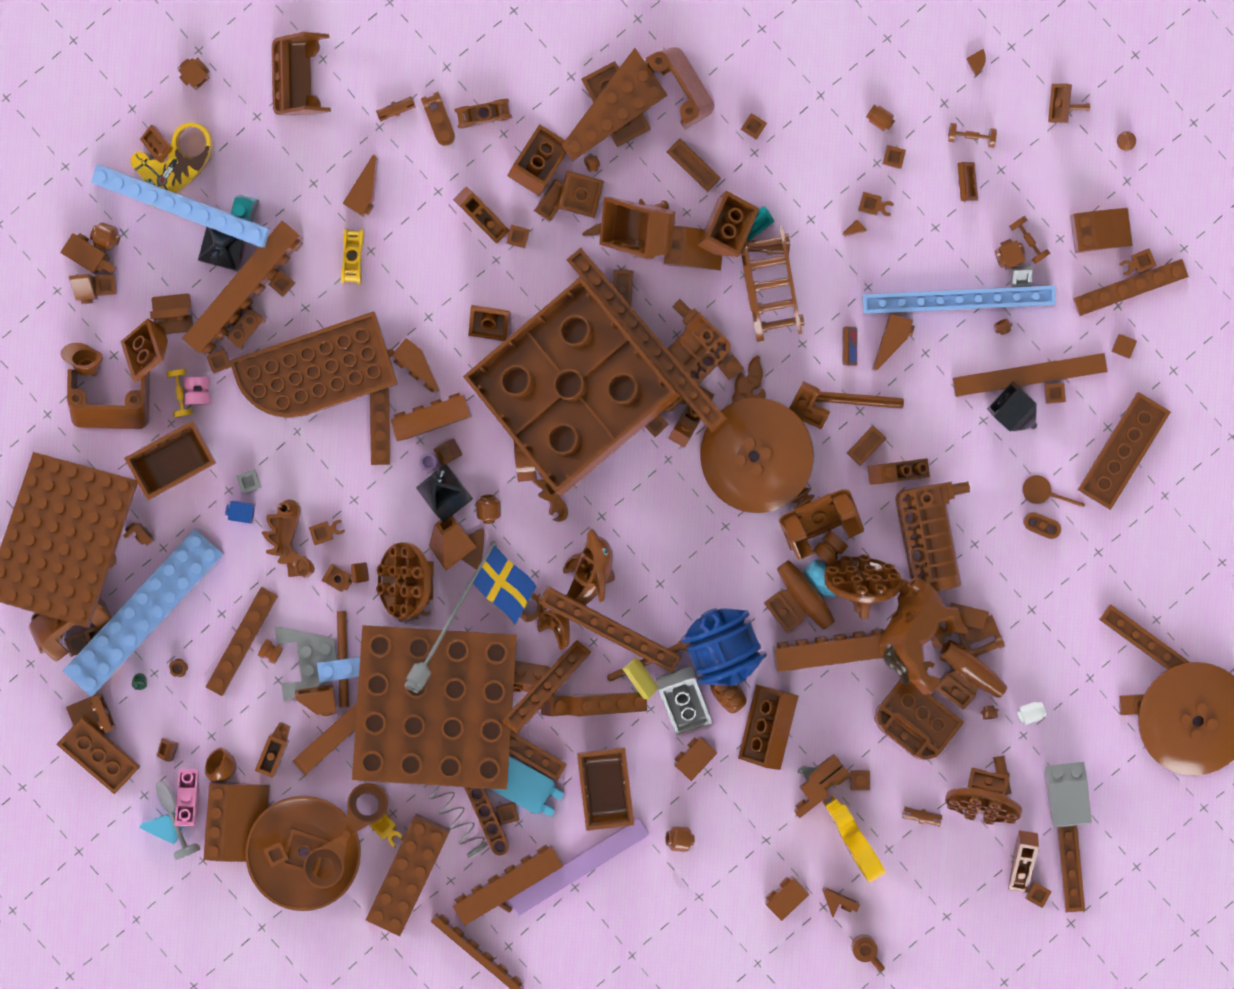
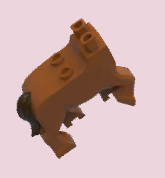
M913 578L910 582L902 579L900 594L897 598L898 608L892 615L891 621L883 633L880 641V652L886 665L898 673L904 685L911 681L923 694H933L941 679L937 676H929L927 673L928 668H933L935 664L931 661L924 662L923 645L931 640L934 648H943L946 644L944 642L946 637L950 638L952 633L968 634V629L962 622L959 609L944 606L940 596L929 582H921L918 578ZM943 621L946 623V630L940 626V623Z

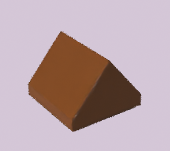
M162 738L157 757L167 762L173 761L178 742Z

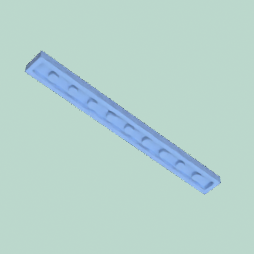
M96 164L91 181L93 184L259 247H265L270 228Z
M1055 286L862 295L863 314L1056 305Z

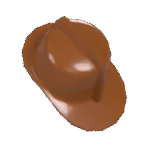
M75 342L64 346L60 353L62 359L72 365L77 374L97 376L100 362L103 359L102 353L86 344Z

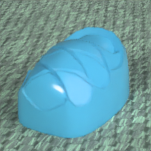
M814 560L804 570V575H806L820 595L826 598L836 597L837 595L832 593L824 583V573L828 565L820 560Z

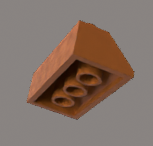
M460 393L448 396L449 400L442 402L441 399L430 402L431 406L424 408L421 405L412 408V413L406 414L403 411L395 414V418L391 419L396 441L400 442L471 418L472 415L465 395L460 396Z
M756 684L738 759L764 768L781 770L799 695Z

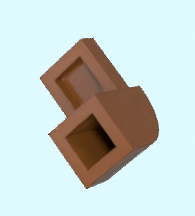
M514 441L518 482L537 479L536 467Z

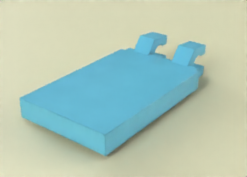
M510 755L507 790L491 789L534 814H539L541 811L552 817L555 808L545 803L548 796L552 795L561 800L565 793L554 787L553 779Z

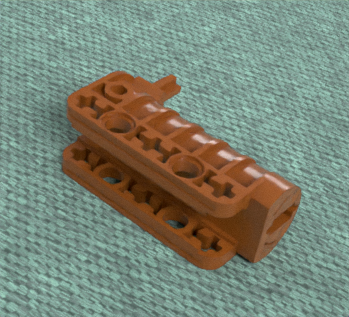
M679 299L672 307L684 318L682 322L686 325L684 327L685 331L667 349L690 376L692 371L696 373L699 370L697 365L700 364L703 370L698 374L699 379L693 378L697 385H699L730 353L731 345L695 308L691 310ZM718 344H720L721 346L725 344L726 351L724 352L723 350H721L718 353V357L720 358L717 359L714 353L718 351ZM711 357L714 360L713 365H704V358ZM680 395L679 399L675 400L671 407L668 406L663 411H673L684 398Z
M968 481L956 484L945 482L902 490L895 496L910 578H918V574L924 572V575L918 579L921 582H929L936 591L962 586L946 504H949V500L955 499V495L970 493ZM909 496V500L903 502V498ZM909 513L913 515L911 523H908L906 520ZM913 534H916V538H914L913 540H911V539H910V536H913ZM916 551H919L920 558L917 561H915L914 553Z

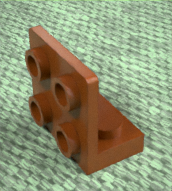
M102 693L66 707L73 725L84 716L103 733L116 728Z

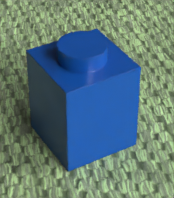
M230 501V504L226 506L225 515L228 516L230 521L251 524L253 523L256 504Z

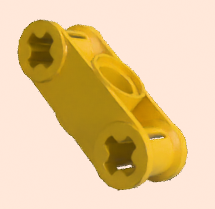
M344 228L343 266L341 269V283L343 284L345 282L361 284L364 229L354 231ZM353 251L356 252L358 255L357 259L349 261L348 254Z

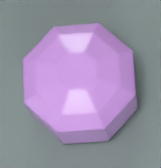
M425 453L420 457L419 464L423 470L432 471L438 466V458L433 453Z

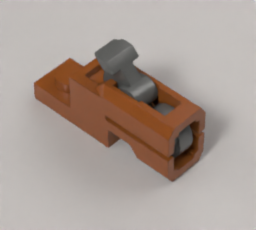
M832 754L819 766H801L797 770L798 773L804 774L806 779L799 787L808 799L806 801L802 799L795 805L796 809L794 812L799 818L804 816L830 795L827 791L829 787L840 785L851 776L835 754Z

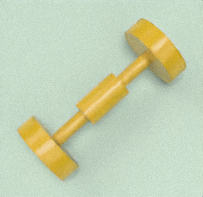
M186 369L167 372V378L175 377L176 398L180 404V410L173 412L174 418L193 415L192 409L184 410V392L179 380V376L186 375Z

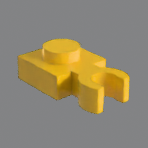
M386 814L380 821L370 825L382 840L388 837V842L392 847L396 846L393 838L399 837L400 840H403L401 833L394 831L397 826Z

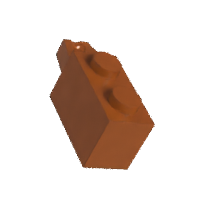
M72 233L60 253L93 274H97L98 271L102 272L103 269L112 274L117 267L108 262L110 257L104 253L105 249L99 245L93 246L88 242L89 238L81 233L78 235Z
M279 722L275 731L269 735L256 766V772L271 778L276 775L290 741L288 740L290 725Z

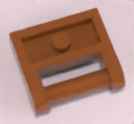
M993 615L988 616L984 631L967 627L968 634H958L962 645L967 647L966 651L975 657L998 647L1000 649L1005 647ZM994 635L995 641L971 650V644Z

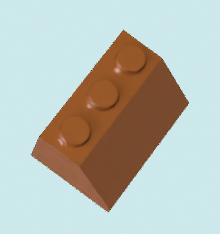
M725 191L717 199L697 246L714 255L739 257L759 208Z

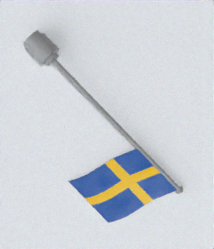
M496 541L490 542L491 546L425 662L414 664L405 679V687L418 693L419 690L423 689L431 675L427 664L472 585L489 602L505 613L514 626L519 620L537 586L526 573L502 554L497 548Z

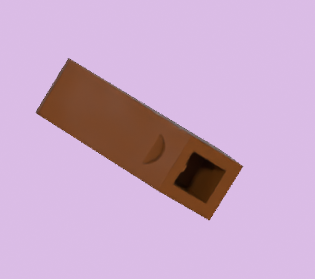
M405 338L393 353L392 357L395 358L393 362L400 368L404 366L410 370L408 374L415 380L419 378L425 382L423 386L429 391L433 392L435 390L439 392L440 389L423 351Z
M699 386L712 401L715 394ZM689 404L685 407L668 439L684 448L701 420Z
M928 458L867 466L870 485L930 477Z

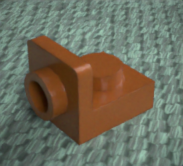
M133 522L125 529L126 533L123 535L124 538H129L132 534L136 533L135 538L141 545L145 544L146 546L155 541L141 523L135 525Z

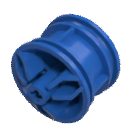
M711 609L702 613L701 617L696 619L686 634L681 637L682 643H690L686 648L689 651L697 674H703L698 678L699 684L737 685L745 681L767 656L765 651L758 652L761 649V645L758 642L751 621L745 620L750 615L748 610Z

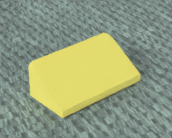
M638 657L622 668L644 699L652 697L658 686Z

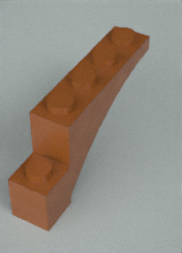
M639 692L579 695L557 694L553 695L541 708V715H571L579 717L647 711V699H644Z

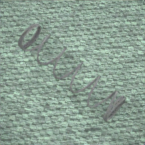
M438 786V787L435 789V791L430 795L429 799H435V798L441 797V796H443V795H447V794L453 793V796L451 797V799H450V800L445 804V806L439 811V814H440V815H441V814L448 813V812L453 811V810H457V809L463 808V811H462L461 814L456 818V820L449 826V829H450V830H451V829H455V828H458V827L463 826V825H466V824H471V823L473 824V826L471 827V829H470V830L466 833V835L459 841V844H460V845H461V844H465V843H467V842H470V841H473V840H476V839H481V838L483 839V841L481 842V844H480L479 846H477L476 848H474L473 850H471V851L467 854L468 858H470V857L476 855L477 853H479L480 851H482L484 848H486V847L488 846V844H487V842H484V837H477V838H473V839H470V840H468V841L462 842L463 839H464V838L471 832V830L474 828L475 823H474V822H467V823H463V824H460V825H458V826L452 827L453 824H454V823L461 817V815L464 813L465 808H464V807H457V808H453V809H451V810L442 812L443 809H444V808L451 802V800L454 798L455 793H454V792H447V793H444V794H441V795L432 797L433 794L441 787V786Z

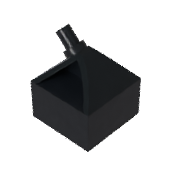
M206 227L198 261L238 272L246 241Z
M1014 381L987 408L991 415L1010 432L1037 428V403Z
M447 464L440 466L435 473L416 487L432 511L443 523L473 500V497Z

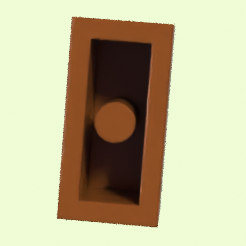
M701 736L698 738L694 737L687 746L689 748L685 753L681 751L674 759L676 761L674 766L690 781L717 754V751Z
M793 876L784 878L779 884L781 887L776 892L772 890L765 897L767 899L765 901L766 906L781 921L809 896L808 891Z

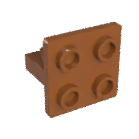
M190 294L151 298L153 311H150V319L163 327L166 334L185 333L193 326Z

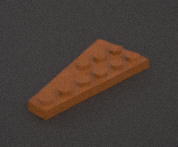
M636 48L632 50L562 144V147L572 161L668 96Z

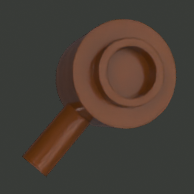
M866 934L855 937L851 944L855 958L861 962H871L879 972L883 971L885 967L876 957L878 947L874 939Z

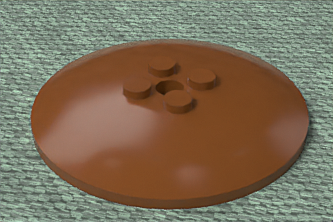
M766 398L743 399L722 409L720 412L726 417V420L713 431L708 427L706 428L700 449L702 471L712 491L729 506L749 513L771 512L792 502L807 485L814 464L812 439L800 417L784 404ZM752 451H757L760 455L757 462L752 461L750 458Z
M1189 662L1166 670L1151 683L1140 703L1138 728L1144 747L1155 761L1172 772L1198 776L1220 770L1234 760V676L1214 664ZM1196 716H1201L1202 723L1195 726L1193 719Z
M293 796L280 800L268 807L253 824L248 835L245 850L247 869L257 889L276 905L295 911L317 910L332 904L342 897L352 885L359 870L361 845L358 833L356 832L349 836L346 845L343 875L340 881L330 888L320 889L308 883L303 873V864L306 857H302L299 854V849L307 847L311 852L339 837L345 830L347 815L333 803L314 796ZM282 841L289 859L271 867L263 849ZM321 857L313 863L312 871L317 878L328 879L333 875L335 866L330 859Z

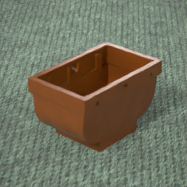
M604 197L599 245L645 259H654L655 256L668 254L669 250L672 249L676 211L614 197Z
M194 421L181 426L124 458L147 501L216 464Z
M625 747L577 753L586 831L634 825Z

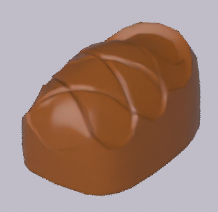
M739 684L734 686L710 685L714 698L729 713H736L746 705L747 698Z

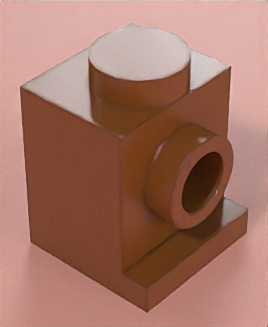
M335 564L330 565L321 580L340 592H343L344 589L348 590L353 582L351 580L352 575ZM339 575L341 577L340 583L335 581V576Z

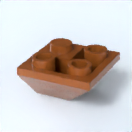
M453 515L444 523L441 520L435 523L429 547L447 571L475 549L476 546Z

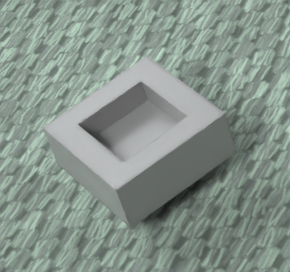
M1031 266L1012 267V288L1031 287L1033 272Z
M255 469L236 476L242 494L261 488Z

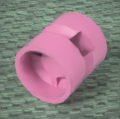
M209 377L184 378L185 389L188 390L185 394V405L210 404V393L207 392V389L210 388ZM194 386H201V391L194 392Z

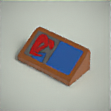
M843 327V366L857 365L856 327Z

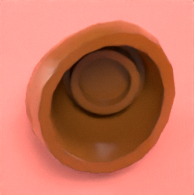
M222 747L214 750L206 760V777L213 782L228 780L237 768L234 756Z

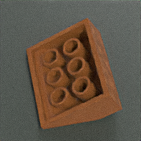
M213 781L209 783L203 860L246 862L245 850L248 835L257 818L268 808L270 785Z

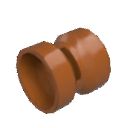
M266 639L257 656L268 658L269 662L275 665L283 651V647L279 645L274 646L272 641Z

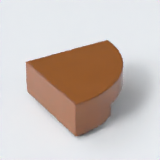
M984 49L966 58L975 76L985 65L986 55Z

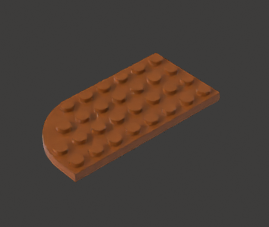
M374 311L230 360L235 380L245 398L259 410L281 418L307 416L398 385Z

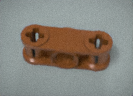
M500 99L489 103L454 109L458 116V128H468L478 124L513 118L509 112V99ZM486 109L489 112L488 117H479V110Z

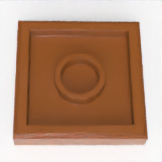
M566 171L557 208L595 218L604 181Z

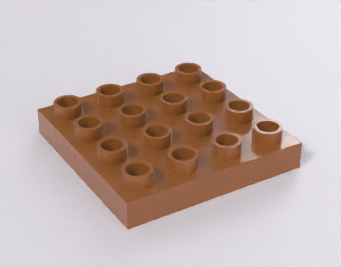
M581 276L463 376L552 489L560 496H563L680 397L678 392Z
M362 625L352 780L507 790L511 729L502 721L512 710L517 635L447 630L427 664L431 675L423 689L416 693L405 687V679L414 664L425 662L442 630Z

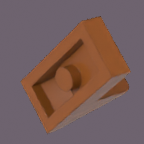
M823 887L822 891L832 917H834L839 904L842 905L841 908L845 911H858L859 902L827 887Z

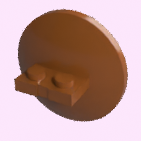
M399 542L392 545L385 552L381 563L377 566L378 585L376 591L390 615L397 619H412L421 613L427 600H433L434 561H427L423 552L412 543Z
M865 554L859 557L842 556L841 559L829 565L824 573L826 587L835 595L850 600L861 620L869 619L870 603L882 602L893 598L899 593L902 583L901 576L893 564L873 559Z
M972 767L968 786L953 789L946 793L945 802L947 808L964 814V818L967 820H975L977 813L981 812L984 814L983 823L994 825V822L1015 824V821L1020 819L1022 815V807L1006 796L1010 777L1007 775L990 773Z

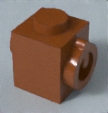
M198 57L195 60L193 58L190 60L186 59L180 64L181 68L178 71L181 76L179 78L186 86L190 84L197 90L210 78L207 75L210 70Z
M1011 239L1000 243L1001 247L994 251L999 266L1001 268L1004 267L1005 270L1026 262L1023 256L1025 254L1022 243L1018 244L1017 240L1013 242Z

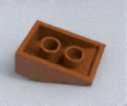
M539 124L511 167L507 177L540 196L566 155V151L562 147L565 140Z
M1128 208L1089 211L1070 215L1075 254L1133 246Z
M674 226L672 249L669 250L668 254L664 255V265L721 270L722 256L714 255L697 246L704 229Z
M149 318L121 340L132 380L135 383L164 360L168 344L164 328Z

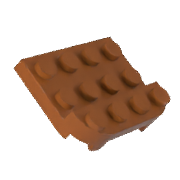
M901 679L895 684L882 703L877 706L874 721L884 734L914 758L920 760L937 757L964 723L963 720L932 695L923 694L911 681L904 685Z

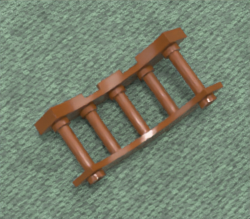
M783 226L780 227L781 237L751 242V240L747 241L746 239L741 251L757 342L764 341L763 333L767 332V330L797 325L798 334H802L801 326L805 325L803 314L799 315L787 250V245H790L789 233H784ZM783 245L784 256L758 261L750 260L749 252H752L753 249ZM786 263L787 278L760 283L753 280L752 271H756L757 268ZM790 285L792 299L766 304L757 302L756 293H759V290ZM794 307V318L766 323L761 321L760 314H763L765 311Z

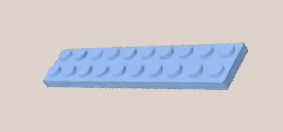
M194 529L68 664L63 672L92 697L216 564L223 554Z

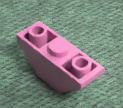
M179 769L175 826H195L200 797L198 769Z

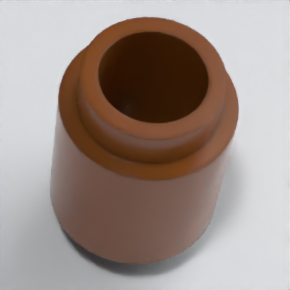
M874 104L866 116L870 123L882 131L885 129L890 130L895 122L892 119L894 115L880 105L876 106Z

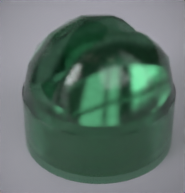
M142 673L135 674L132 678V687L137 690L145 689L147 687L146 676Z

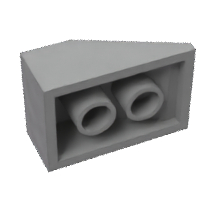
M692 666L656 678L659 693L676 736L712 723Z
M1084 762L1046 766L1044 777L1053 828L1091 824L1088 781Z

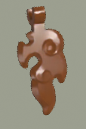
M755 356L750 361L747 377H744L742 372L737 376L732 403L748 398H766L764 389H761L757 395L753 394V390L761 386L763 378L760 356Z

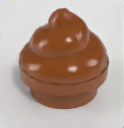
M1129 131L1122 132L1117 137V145L1121 150L1129 151L1135 147L1136 137Z

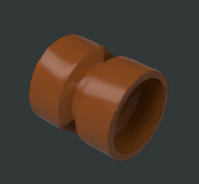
M829 530L823 537L824 542H819L813 551L828 565H831L838 559L837 555L843 554L849 546Z

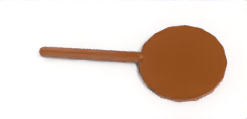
M1031 476L1023 484V495L1031 503H1043L1049 496L1081 507L1085 506L1084 503L1052 493L1049 481L1043 476Z

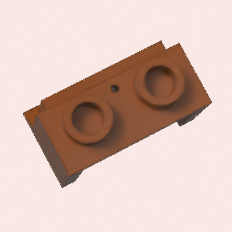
M250 307L227 333V339L239 349H243V344L261 323H265L267 320Z

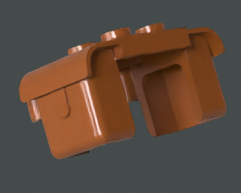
M846 489L838 490L784 514L779 520L790 550L793 549L799 560L814 554L807 541L841 525L849 538L864 531L851 492Z
M99 598L91 622L101 629L112 616L106 603ZM34 613L31 617L32 621L29 624V629L39 652L42 654L43 650L51 659L59 661L69 653L59 642L63 639L61 635L75 624Z

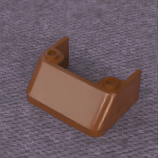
M299 32L273 40L272 93L273 111L276 115H316L331 112V108L321 107V102L317 96L311 95L310 58L315 57L320 49L319 40L329 38V34Z
M73 369L67 370V402L74 426L79 428L143 429L148 425L150 372L141 378V390H132L126 394L125 405L87 404L86 393L81 389H77L76 371Z

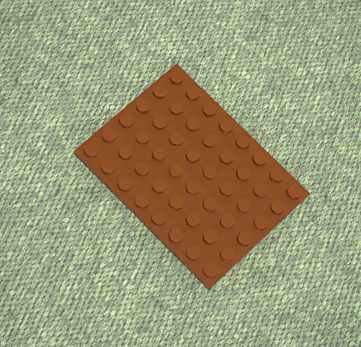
M33 452L0 547V603L89 628L138 485L137 481Z

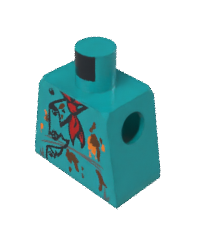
M237 195L235 196L230 214L253 222L259 200Z

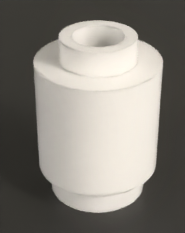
M1036 701L1019 707V711L1016 712L1019 722H1024L1025 725L1042 720L1043 717L1047 716L1043 703H1037Z

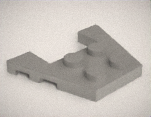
M279 626L275 627L277 644L297 642L301 682L282 684L283 701L294 698L295 690L313 688L326 683L319 682L317 663L337 660L335 638Z

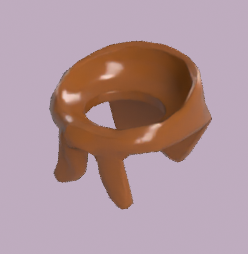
M533 593L531 599H534L538 605L536 612L533 614H528L525 611L522 612L520 618L524 622H531L537 619L543 610H546L545 606L539 604L541 599L540 593L538 595Z

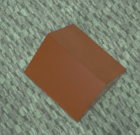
M471 305L468 336L505 341L507 339L510 311Z

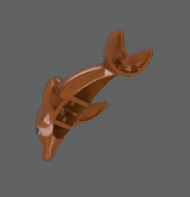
M590 529L587 533L586 545L583 551L571 556L563 567L564 574L575 572L567 596L584 605L591 602L597 595L599 602L604 601L606 583L615 580L614 571L612 570L613 551L607 540L598 536L593 529ZM552 610L542 612L537 622L538 631L542 632L546 629H552L557 638L559 649L567 648L570 641L569 619Z

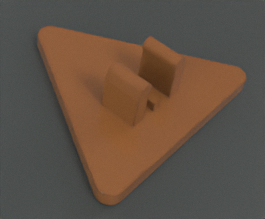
M483 529L468 535L476 548L461 559L476 570L482 562Z

